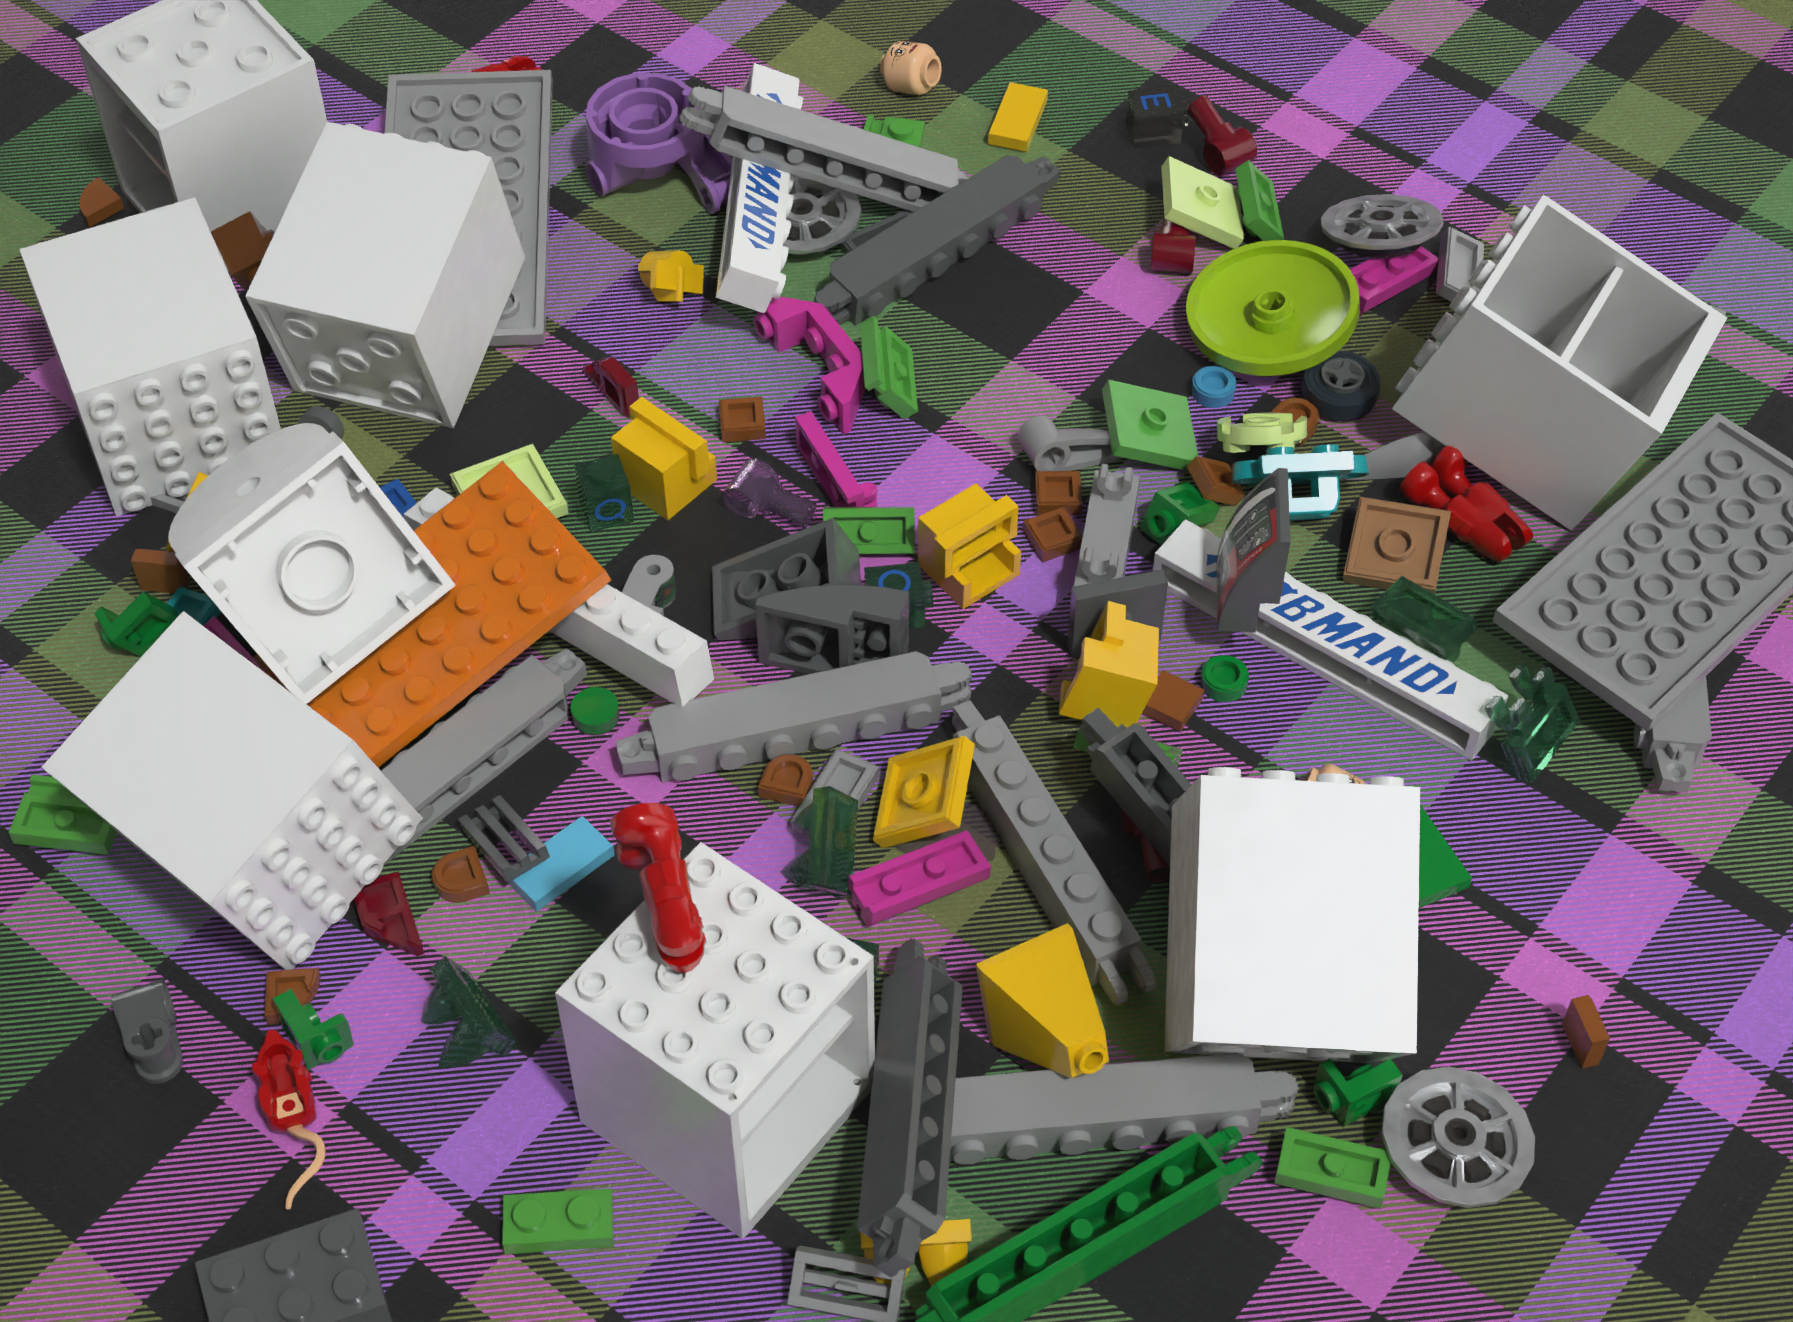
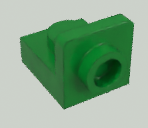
M1188 482L1159 490L1153 496L1142 521L1141 530L1162 546L1185 519L1197 526L1214 522L1220 506L1212 500L1204 499L1201 492Z
M144 591L120 615L102 606L94 613L103 627L100 631L101 636L112 648L117 651L126 649L140 657L144 655L179 616L174 607Z
M292 989L272 998L280 1025L295 1048L301 1050L303 1064L307 1070L321 1063L333 1062L342 1056L345 1050L353 1047L354 1042L349 1023L343 1013L321 1023L311 1003L308 1002L302 1006Z
M1327 1059L1319 1063L1314 1082V1094L1321 1108L1328 1114L1333 1113L1342 1127H1345L1385 1106L1398 1084H1400L1403 1075L1393 1061L1389 1059L1375 1067L1371 1064L1364 1065L1355 1070L1345 1080L1334 1063Z

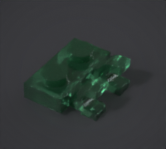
M1518 665L1509 676V679L1514 689L1525 698H1518L1509 709L1502 696H1493L1485 706V711L1490 720L1508 734L1501 743V747L1516 780L1533 783L1580 722V719L1565 684L1554 683L1555 679L1551 668L1542 667L1533 678L1527 666ZM1527 699L1531 701V706H1529Z

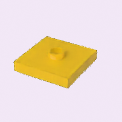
M964 735L889 757L873 841L882 848H887L960 828L975 744Z

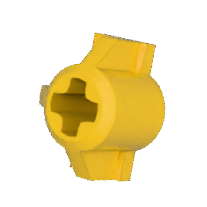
M650 251L641 259L638 265L641 280L645 286L650 288L657 301L683 302V292L703 294L704 265L694 264L690 255L685 251Z

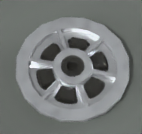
M795 176L793 186L789 194L794 196L793 204L786 219L791 221V228L788 238L783 245L789 248L788 253L798 255L818 253L844 242L857 228L860 219L861 206L857 194Z
M1382 194L1365 195L1344 200L1328 208L1321 217L1322 232L1334 242L1340 243L1346 251L1352 254L1370 258H1392L1409 254L1417 250L1423 242L1436 236L1443 227V218L1441 211L1429 202L1410 196Z
M1453 1067L1419 1071L1398 1084L1383 1109L1381 1136L1390 1162L1410 1186L1437 1202L1465 1208L1497 1204L1521 1187L1534 1164L1535 1136L1525 1110L1504 1087L1480 1073Z

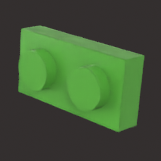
M1248 160L1235 169L1239 186L1236 188V192L1242 202L1244 212L1242 223L1247 232L1253 237L1258 236L1263 241L1283 240L1284 235L1273 181Z
M914 506L823 507V521L834 518L857 547L859 554L915 553Z
M1286 1127L1274 1183L1381 1209L1385 1196L1390 1160L1387 1151Z
M612 1188L503 1195V1249L505 1254L614 1247Z

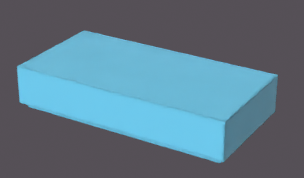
M581 816L544 843L550 858L508 883L538 912L615 855L614 847L593 825Z

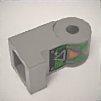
M648 555L639 559L634 565L622 593L664 616L663 608L673 602L676 594L672 562L661 555Z

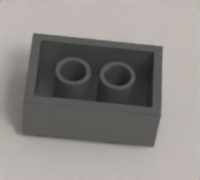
M359 1208L195 1262L209 1322H393Z

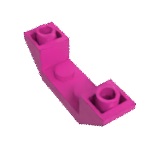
M781 296L779 299L772 298L766 312L757 311V315L754 316V325L759 336L763 340L768 339L778 353L806 341L814 354L819 353L830 373L820 377L821 397L818 398L819 409L823 417L828 422L833 421L843 435L851 432L866 389L862 352L823 304Z

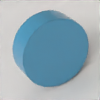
M1207 366L1195 373L1192 382V396L1196 402L1208 408H1221L1231 403L1234 399L1236 379L1229 370L1219 366Z

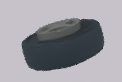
M1339 350L1327 360L1304 370L1301 393L1305 400H1308L1318 409L1319 415L1332 420L1347 421L1358 419L1372 410L1379 398L1381 380L1376 367L1365 357L1353 352Z

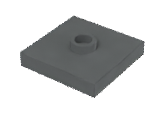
M1156 570L1072 587L1067 641L1071 658L1081 656L1082 642L1085 637L1090 638L1108 601L1126 605V620L1159 628V641H1161L1168 587L1164 571Z

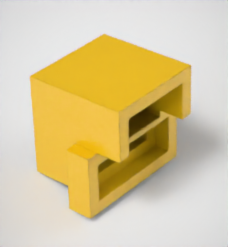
M640 397L629 406L631 422L611 437L616 483L620 488L660 516L669 520L717 480L716 458L708 452L707 440L645 398Z
M975 483L918 517V565L962 609H965L1020 575L1021 550L1010 541L1017 536L1018 505L1008 495L997 501L993 500Z
M1108 601L1090 638L1085 637L1082 642L1081 656L1077 662V673L1073 681L1063 680L1061 684L1059 714L1082 720L1083 717L1099 708L1116 727L1123 724L1128 728L1132 724L1137 723L1158 682L1159 628L1126 620V605Z

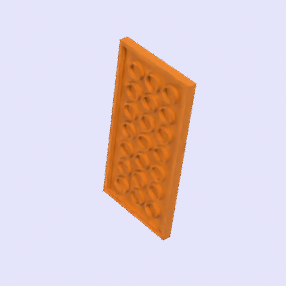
M503 461L414 530L415 534L456 586L307 703L310 708L353 739L378 768L611 581L606 570ZM258 654L255 655L253 658L265 670L266 674L287 689Z

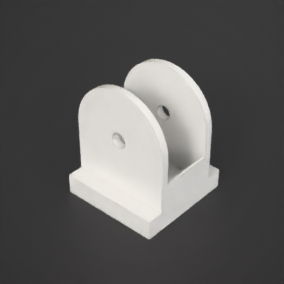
M313 423L297 424L280 429L253 442L215 469L190 494L175 515L169 530V543L183 567L284 686L305 704L309 703L456 586L344 441L333 431L329 434L322 426Z

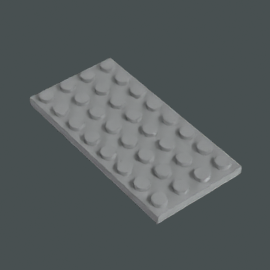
M551 70L388 75L385 133H395L403 138L424 143L433 141L445 147L466 152L475 150L492 157L525 255V260L489 346L545 344L553 92Z
M1717 412L1495 611L1492 622L1642 728L1649 731L1793 593V460Z

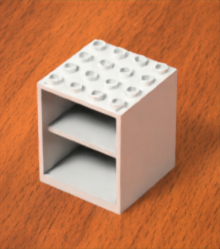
M161 0L76 38L121 190L140 213L195 197L210 232L249 211L252 212L267 231L270 229L274 232L276 231L327 122L314 59L257 0Z
M326 122L245 296L294 391L454 429L525 260V255L492 157L475 150L466 152L448 148L433 141L424 143L403 138L395 133L383 134L364 130L354 124L341 125Z
M1543 194L1533 209L1524 205L1508 227L1514 231L1513 235L1506 232L1500 236L1488 254L1494 260L1483 259L1468 280L1474 286L1471 288L1464 285L1449 305V308L1454 310L1455 313L1453 316L1448 312L1443 315L1431 333L1437 339L1436 342L1428 339L1413 361L1419 368L1416 370L1410 366L1395 389L1402 394L1392 409L1444 445L1458 449L1462 453L1463 458L1572 531L1663 433L1727 317Z
M195 197L19 249L63 376L116 517L152 506L150 498L152 496L165 494L176 498L188 494L198 472L210 475L225 461L248 445L281 429L257 337Z
M184 611L42 766L47 773L127 841L285 970L294 969L298 963L305 961L312 954L319 938L331 924L338 922L344 917L349 909L350 902L365 885L372 883L379 876L383 864L399 846L406 844L412 838L416 826L423 819L353 739Z
M1215 767L1209 768L1208 775H1201L1172 805L1164 1053L1198 1055L1239 1053L1245 1057L1310 1061L1330 1059L1332 1062L1366 1064L1416 1053L1420 787L1404 786L1403 778L1390 776L1372 777L1371 784L1349 783V775L1337 773L1318 774L1316 781L1295 780V773L1291 771L1269 770L1262 772V778L1241 777L1240 769Z
M700 842L684 859L692 901L702 918L704 926L702 932H704L706 938L704 956L699 965L686 973H679L668 967L658 952L651 928V915L644 900L555 992L580 1122L740 1238L744 1239L872 1091L875 1065L874 956Z

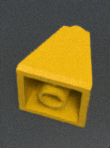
M1068 923L976 963L989 1041L993 1046L1069 1078H1074L1083 1073H1095L1105 1063L1109 1062L1105 1029L1073 928Z

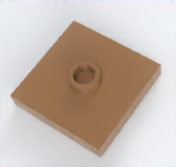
M1360 497L1344 569L1343 582L1435 597L1451 511Z

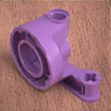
M633 73L614 78L596 90L587 103L586 125L589 162L585 164V170L590 185L598 196L602 197L633 184L638 179L662 177L669 173L675 165L679 164L690 176L703 206L710 214L719 212L720 207L727 204L733 160L727 154L717 151L709 143L710 135L697 132L688 127L686 128L680 122L681 119H679L683 108L690 106L694 108V105H691V102L688 101L692 88L677 78L661 73Z

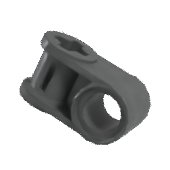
M160 979L113 994L111 996L112 1005L122 1034L123 1044L128 1054L133 1058L140 1078L152 1084L165 1083L173 1079L182 1068L183 1055L175 1024L177 1023L176 1013L165 980Z

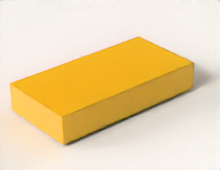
M1010 82L988 133V144L1027 152L1048 101V90Z

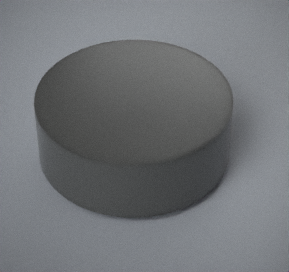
M312 406L298 420V424L313 423L320 425L329 434L333 431L340 439L344 436V427L341 420L327 408Z

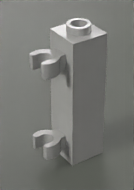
M1102 464L1099 470H1095L1074 586L1125 577L1140 476L1134 475L1132 467H1126L1125 474L1108 472V464Z

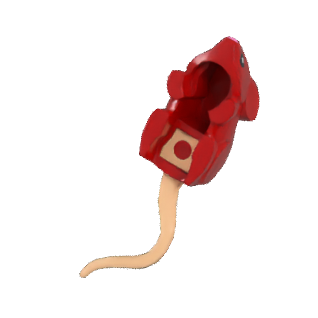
M270 1029L267 1031L264 1044L258 1053L257 1062L252 1064V1070L258 1077L260 1084L258 1090L260 1105L273 1132H289L299 1139L311 1142L316 1148V1157L313 1163L297 1179L288 1192L285 1205L286 1209L289 1210L291 1209L295 1194L322 1166L326 1148L323 1139L318 1134L304 1128L311 1125L317 1119V1111L310 1084L313 1078L303 1065V1054L301 1050H297L292 1043L284 1039L277 1030Z

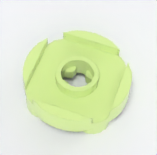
M1275 412L1243 414V423L1232 425L1231 416L1217 420V439L1223 442V451L1246 452L1250 450V445H1267V449L1293 447L1295 450V444L1301 443V440L1307 437V417L1302 415L1295 423H1293V414Z

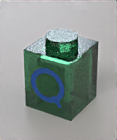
M618 454L574 465L579 501L591 533L634 522L630 485Z
M919 562L864 568V586L909 591V629L925 627V608H933V593L931 581H922Z

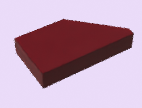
M613 356L595 360L584 366L582 371L624 417L630 418L629 406L639 399L637 381Z
M399 871L377 877L372 883L365 885L354 898L364 934L415 956L423 955V946Z

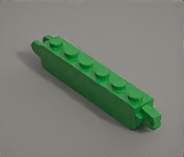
M1228 1126L1207 1139L1201 1133H1192L935 1282L926 1292L925 1305L915 1312V1316L918 1319L915 1322H1022L1228 1200L1229 1190L1254 1175L1263 1164L1262 1160L1256 1152L1252 1151L1227 1165L1223 1163L1220 1157L1233 1150L1243 1138L1236 1126Z

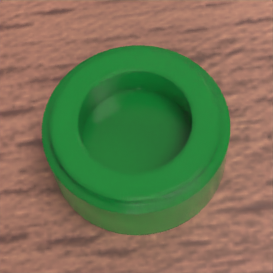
M1229 655L1214 656L1203 665L1200 685L1209 698L1218 702H1233L1245 694L1249 671L1246 665L1236 657Z
M602 687L586 688L576 694L571 702L573 723L579 731L585 734H604L612 730L619 721L618 700L608 689Z

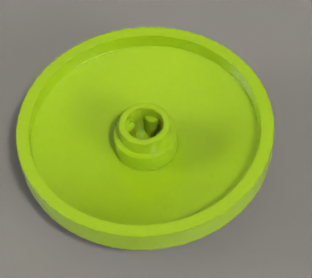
M1269 240L1251 243L1219 256L1198 274L1190 287L1186 301L1188 328L1197 348L1210 360L1224 368L1238 373L1257 376L1295 373L1327 360L1338 352L1350 339L1357 326L1360 313L1358 285L1348 266L1325 249L1308 243L1290 240Z

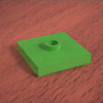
M1108 380L1102 389L1113 455L1189 471L1187 466L1195 456H1198L1187 397Z

